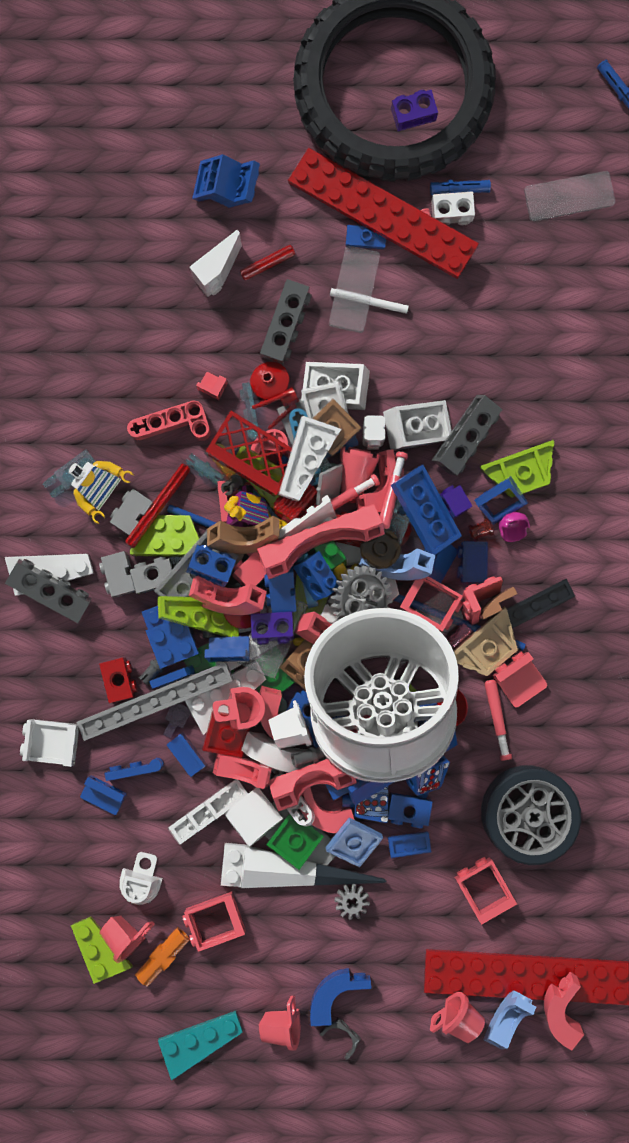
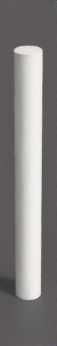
M331 288L330 292L332 297L406 314L409 307Z

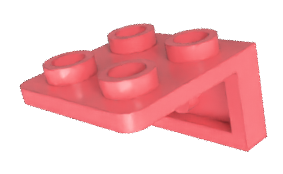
M490 577L484 583L479 585L472 584L463 591L462 614L466 621L469 620L471 626L479 623L481 607L478 602L500 593L503 582L501 577Z
M522 651L513 656V661L509 664L503 663L495 669L496 673L492 675L514 707L521 706L547 687L546 681L532 662L533 657L529 652L522 653Z

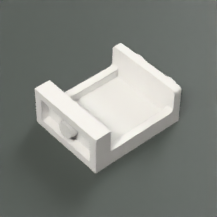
M35 719L27 720V723H24L22 734L25 736V741L20 748V756H23L22 761L55 763L70 767L75 765L79 735L77 724Z

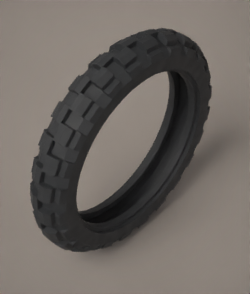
M333 0L327 9L323 8L314 18L313 24L306 30L301 40V45L296 55L293 78L296 106L307 133L314 139V143L323 153H327L335 163L344 169L347 167L355 171L357 175L366 178H380L381 181L395 182L397 179H406L407 181L419 179L423 175L434 174L445 169L453 161L456 162L467 152V149L475 143L490 115L495 96L496 70L492 59L493 53L488 40L482 34V28L475 18H471L466 13V9L456 0ZM405 18L429 26L446 39L456 52L462 65L465 79V95L459 111L443 130L422 142L406 146H386L367 141L346 128L335 116L328 104L323 86V75L332 50L350 31L376 19Z

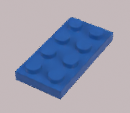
M424 465L417 467L391 484L395 495L428 553L436 555L462 536Z

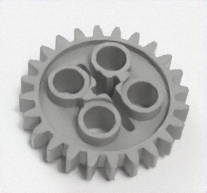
M355 566L354 570L348 569V575L341 574L343 581L336 580L339 587L332 589L336 592V595L331 596V599L335 600L331 607L337 609L333 613L334 616H339L337 621L362 610L389 608L387 605L393 603L392 600L388 599V596L392 595L393 592L387 591L391 585L385 583L387 577L381 576L382 572L376 571V568ZM348 593L375 602L376 605L374 606L348 596Z

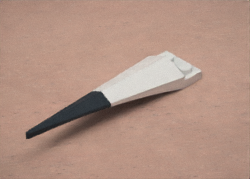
M225 843L221 875L222 886L258 888L387 882L384 878L306 861L298 870L275 852L253 846L249 847L245 844Z

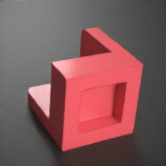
M206 372L201 383L198 382L196 387L201 392L219 400L228 381L220 375L217 377Z

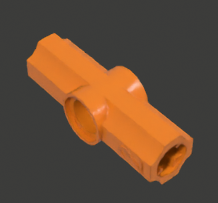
M178 927L174 929L167 939L160 943L149 955V959L135 973L140 983L148 987L161 971H165L175 960L176 955L190 940L182 929Z

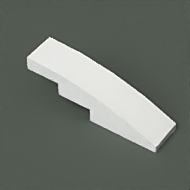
M235 779L169 826L168 830L180 845L227 812L248 793L240 781Z

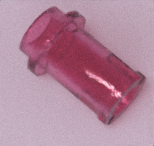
M465 623L459 624V628L447 638L449 644L455 649L465 638L470 637V634L473 632Z

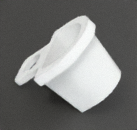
M296 700L293 701L294 708L268 720L278 749L301 744L312 745L309 731Z
M139 852L133 871L125 868L122 869L119 887L127 901L143 905L151 902L157 896L163 878L153 876L157 862L156 855ZM142 858L150 859L151 867L149 869H142L140 867V860Z

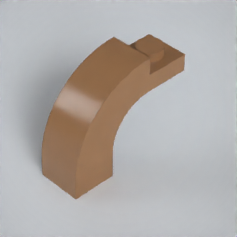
M272 516L260 524L251 527H237L219 521L207 528V547L234 554L258 552V548L271 544L273 540L279 538V518Z

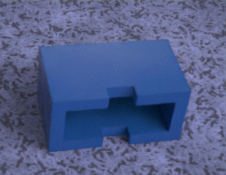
M293 566L287 573L271 579L264 575L265 587H269L270 594H266L267 607L271 606L272 613L297 611L295 589H291L294 588Z

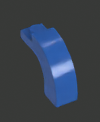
M345 968L325 977L319 983L312 996L310 1006L311 1026L332 1025L331 1006L334 999L340 993L347 990L371 989L370 975L355 973L354 976H350L349 968Z

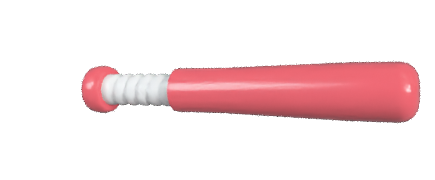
M404 452L396 453V466L393 475H391L380 513V518L386 530L390 527L397 499L391 484L401 478L404 461L408 458V455Z
M373 474L366 482L355 488L352 487L331 499L334 511L358 497V494L372 486H378L380 482L377 476Z
M488 680L484 685L495 733L500 744V760L506 761L512 759V754H509L505 734L507 733L498 686L495 680Z

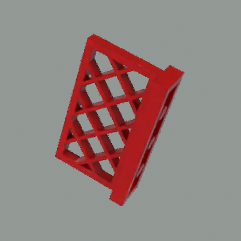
M230 410L204 454L275 497L280 491L285 474L283 467L287 466V464H282L280 453L286 451L291 453L292 448ZM231 417L239 421L241 429L229 431L228 422ZM226 427V431H227V432H226V433H222V431H223L224 428ZM245 431H256L258 440L247 443ZM242 432L244 444L233 446L230 434ZM228 435L230 447L221 448L215 444L219 437ZM270 440L275 444L276 451L265 454L262 442ZM259 443L262 454L251 457L248 445ZM245 446L248 458H237L234 449ZM277 454L279 466L268 468L266 456ZM263 457L266 469H255L252 459ZM281 469L282 478L279 483L271 479L269 470Z

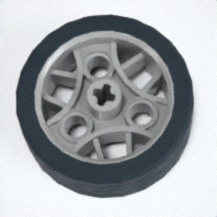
M524 765L504 771L490 783L483 796L481 820L490 841L506 857L521 864L543 865L560 858L573 846L581 826V808L571 786L561 777L545 768ZM527 784L525 791L520 787V785ZM517 788L522 795L512 803L508 794ZM541 790L542 797L539 800H534V793ZM553 793H555L558 799L551 800ZM504 800L507 801L508 805L502 806ZM550 805H560V814L551 817ZM514 813V821L507 823L506 816ZM555 822H559L557 828L554 825ZM543 826H547V833L545 835H540V828ZM519 831L529 834L524 845L516 844ZM511 832L510 840L506 838L504 833ZM534 839L537 840L538 844L532 845Z

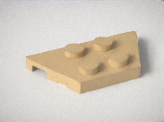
M504 606L502 611L496 613L453 650L457 664L488 676L518 650L507 608Z

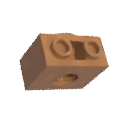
M304 640L280 667L304 690H306L305 666L308 655L313 647V644L307 640Z

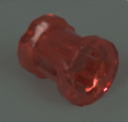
M485 518L479 524L468 526L474 542H477L479 538L486 535H494L488 518Z

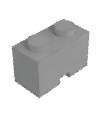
M134 489L131 492L127 491L122 498V505L120 508H115L110 516L112 518L110 523L130 535L141 517L144 516L153 503Z
M123 551L101 557L102 563H99L102 575H106L105 589L107 594H111V597L115 598L136 592L132 576L128 572V569L131 568L128 553Z

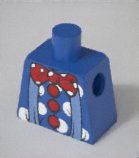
M443 755L435 765L424 773L406 779L407 785L417 797L421 799L427 798L429 792L442 786L450 762Z
M388 786L357 805L352 803L350 795H342V807H354V816L357 818L388 823Z

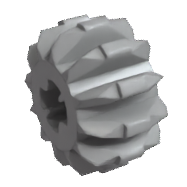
M345 884V892L340 889L337 891L341 897H335V902L340 903L336 906V910H342V917L348 913L349 920H352L353 914L359 919V911L365 914L367 910L363 906H369L370 904L369 901L364 900L368 897V893H362V886L356 890V884H352V889H349L347 884ZM355 898L356 904L352 903L349 905L348 899L352 900Z

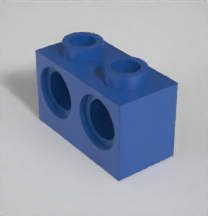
M197 545L186 573L200 576L214 584L225 587L236 560L232 559V556L227 553L221 552L219 554L212 551L213 549L207 547V545ZM197 557H204L207 564H200L197 561ZM222 564L225 566L226 572L218 571L216 565Z
M319 551L306 556L293 566L314 601L328 597L334 592L333 588L339 587L336 583L337 578Z

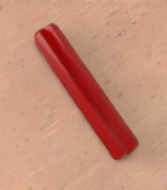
M288 245L241 269L240 274L244 280H248L293 257L295 251L291 245Z

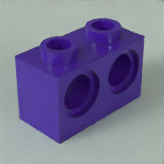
M419 90L413 95H401L392 100L391 111L397 132L437 120L438 110L432 90ZM426 104L428 108L423 109L419 105ZM406 109L409 113L402 114L399 110Z
M452 485L440 493L453 519L472 507L471 502L460 485L456 488Z
M293 613L251 614L253 642H257V645H267L269 641H277L278 644L290 643V640H294ZM281 624H286L289 627L285 633H280L277 629ZM261 625L268 627L267 632L264 634L257 632L258 627Z

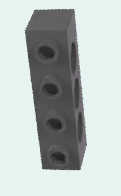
M289 279L286 280L260 352L262 359L277 362L281 365H284L285 360L289 361L292 350L289 349L291 342H296L299 331H296L298 323L302 324L305 317L303 312L304 306L309 305L312 294L309 293V286ZM291 301H296L299 306L297 308H290L288 304ZM288 319L292 322V325L284 327L281 323ZM283 338L286 342L284 345L278 346L275 344V340Z
M476 395L432 461L449 474H460L465 469L467 460L476 453L478 444L487 437L489 428L498 421L499 414L503 409L487 396ZM479 415L482 417L481 424H478L477 421ZM468 432H470L471 438L469 441H467L466 434ZM457 448H459L460 451L458 457L455 456V450Z
M19 559L5 584L78 623L92 599L88 597L89 594L84 590L78 589L77 591L70 587L71 584L66 580H58L52 577L53 574L45 569L39 570L34 567L35 564L27 559ZM33 575L37 582L34 584L29 583L26 577ZM45 586H53L55 592L52 594L47 593ZM64 595H69V596H71L72 599H73V602H72V603H66V602H64V601H63V596H64Z

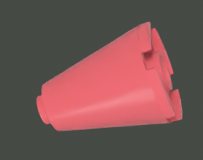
M345 446L340 449V464L343 465L341 494L370 479L378 464L380 454L376 453L374 457L371 451L349 447L348 451H346ZM356 498L349 502L356 503Z

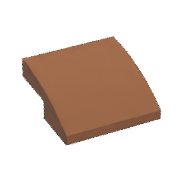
M508 588L489 600L481 609L479 620L502 611L499 602L516 595L515 588Z

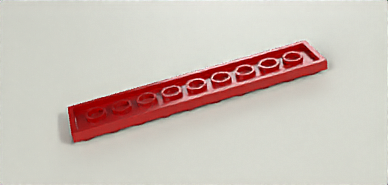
M310 148L307 149L288 179L290 185L456 279L460 277L479 246V243L350 170L344 169L334 161Z
M426 949L423 991L424 993L452 995L456 992H462L469 996L505 998L510 992L516 991L529 999L544 1000L551 983L559 987L562 978L571 972L577 976L581 987L570 1002L629 1005V961Z

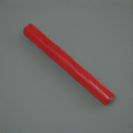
M180 465L125 541L128 546L135 548L190 472V468L187 465Z

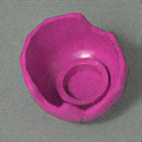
M519 512L509 513L499 522L501 537L507 542H515L527 536V527L530 528L527 516Z

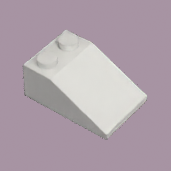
M238 230L189 267L193 280L207 297L211 294L216 295L222 289L221 286L224 285L242 247Z
M306 362L303 389L341 381L347 409L365 410L370 371L364 364Z
M446 400L397 406L383 412L390 450L409 449L444 442L452 431Z

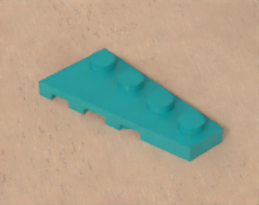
M237 1011L158 1039L171 1081L243 1033Z

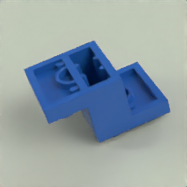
M224 154L200 161L192 199L198 202L211 199L228 208L252 202L255 196L256 181L259 177L260 163L253 160L242 164Z
M158 606L142 611L148 628L145 631L160 669L199 654L191 627L159 619Z

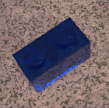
M463 541L461 546H458L457 552L458 558H461V566L457 568V578H461V583H484L488 572V542Z

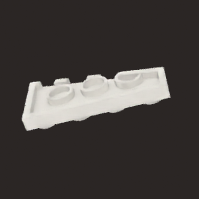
M305 416L301 417L278 495L295 501L300 500L335 438L340 433V428Z
M257 660L232 673L234 681L185 700L203 735L207 732L214 702L228 700L231 688L249 687L255 690L266 680ZM222 705L218 708V712L229 713L228 707Z

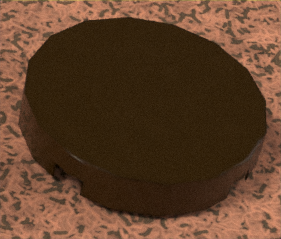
M384 529V535L366 542L361 541V556L370 567L386 569L395 564L399 559L401 545H399L398 537L391 530Z

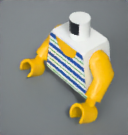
M96 461L93 464L87 462L83 468L74 463L69 469V474L75 477L71 485L75 488L73 494L77 505L86 514L92 515L94 523L100 524L95 520V516L102 515L104 519L105 516L101 511L95 510H100L121 481L119 476H121L124 482L131 483L125 479V475L130 473L134 476L133 472L123 471V468L109 461Z

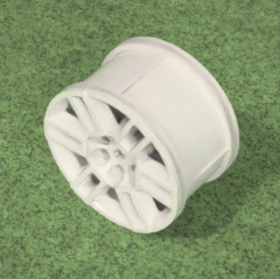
M375 608L355 612L341 618L328 627L316 640L308 655L305 666V688L311 707L313 733L317 744L328 760L349 776L363 781L380 783L406 780L424 773L435 765L448 749L457 723L458 665L453 649L444 635L427 620L410 612L391 608ZM390 657L384 674L378 673L372 676L361 663V661L366 659ZM401 661L409 662L401 679L394 680ZM350 667L363 682V685L359 686L344 670ZM418 667L427 671L439 685L437 689L409 691V685ZM334 678L353 696V699L349 701L323 702L326 690ZM443 702L442 705H438V706H423V707H419V706H418V705H425V704H432V703ZM404 710L406 713L401 714L399 711ZM349 715V716H347V717H342V718H337V719H332V718H331V717H335V716ZM364 715H370V716H371L370 718H367V719L362 718ZM428 720L420 727L415 725V721ZM383 722L391 723L387 726L382 725ZM356 729L357 733H354L350 730Z

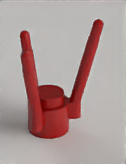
M292 387L278 396L267 400L263 399L260 403L252 406V409H256L277 400H281L284 407L289 406L268 426L269 430L292 410L297 408L296 403L300 401Z

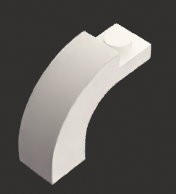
M247 732L242 751L252 759L284 772H292L303 768L305 764L294 767L291 754L308 750L292 747L278 749L274 740L264 733Z

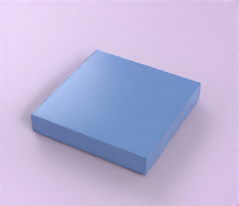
M349 817L328 843L326 851L360 867L381 842L383 835Z

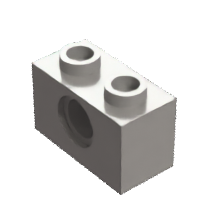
M165 557L154 559L152 564L146 565V562L134 565L135 569H131L130 573L136 593L142 594L155 590L173 569L172 561ZM152 569L158 571V577L155 580H150L148 577Z

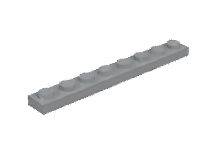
M226 661L77 722V725L85 741L230 683L234 679Z

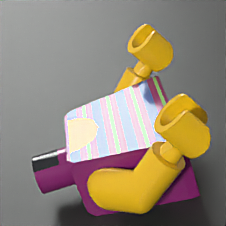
M251 485L242 486L241 491L235 496L230 497L224 506V510L228 513L227 524L232 526L251 527L271 517L267 509L266 500L263 497L254 495L253 486ZM279 519V529H281L287 523Z

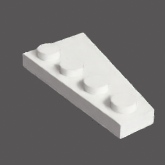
M89 554L5 557L9 575L19 559H27L35 564L34 567L51 572L53 574L52 577L58 580L71 581L94 574ZM33 575L26 577L29 583L34 584L37 582ZM13 588L15 596L23 594Z

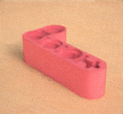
M190 401L133 419L127 426L128 433L135 440L150 438L190 425L191 432L199 441H205L211 434L205 411L198 401ZM194 407L200 409V413L196 416L190 415V410ZM178 413L181 415L179 421H171L173 414ZM159 419L162 421L160 427H152L154 420ZM144 423H147V426L150 429L149 431H147V429L145 428L146 426ZM136 426L140 427V433L138 434L135 433ZM199 426L206 427V432L202 435L196 434V429Z

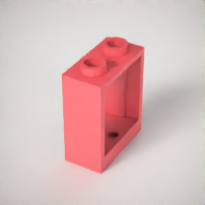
M427 576L414 581L399 608L427 620L440 632H443L444 629L448 630L454 621L451 619L454 611L458 613L462 607L463 602L461 599L463 596ZM423 582L454 599L440 625L410 608Z
M486 857L480 858L475 862V866L470 869L468 867L461 869L457 872L458 875L454 877L481 925L517 905L490 857L487 859ZM490 867L505 896L478 910L463 881Z
M232 891L188 907L184 912L185 915H183L186 928H190L192 933L189 935L191 944L197 948L198 952L243 936L246 932ZM225 902L234 929L203 940L193 913Z

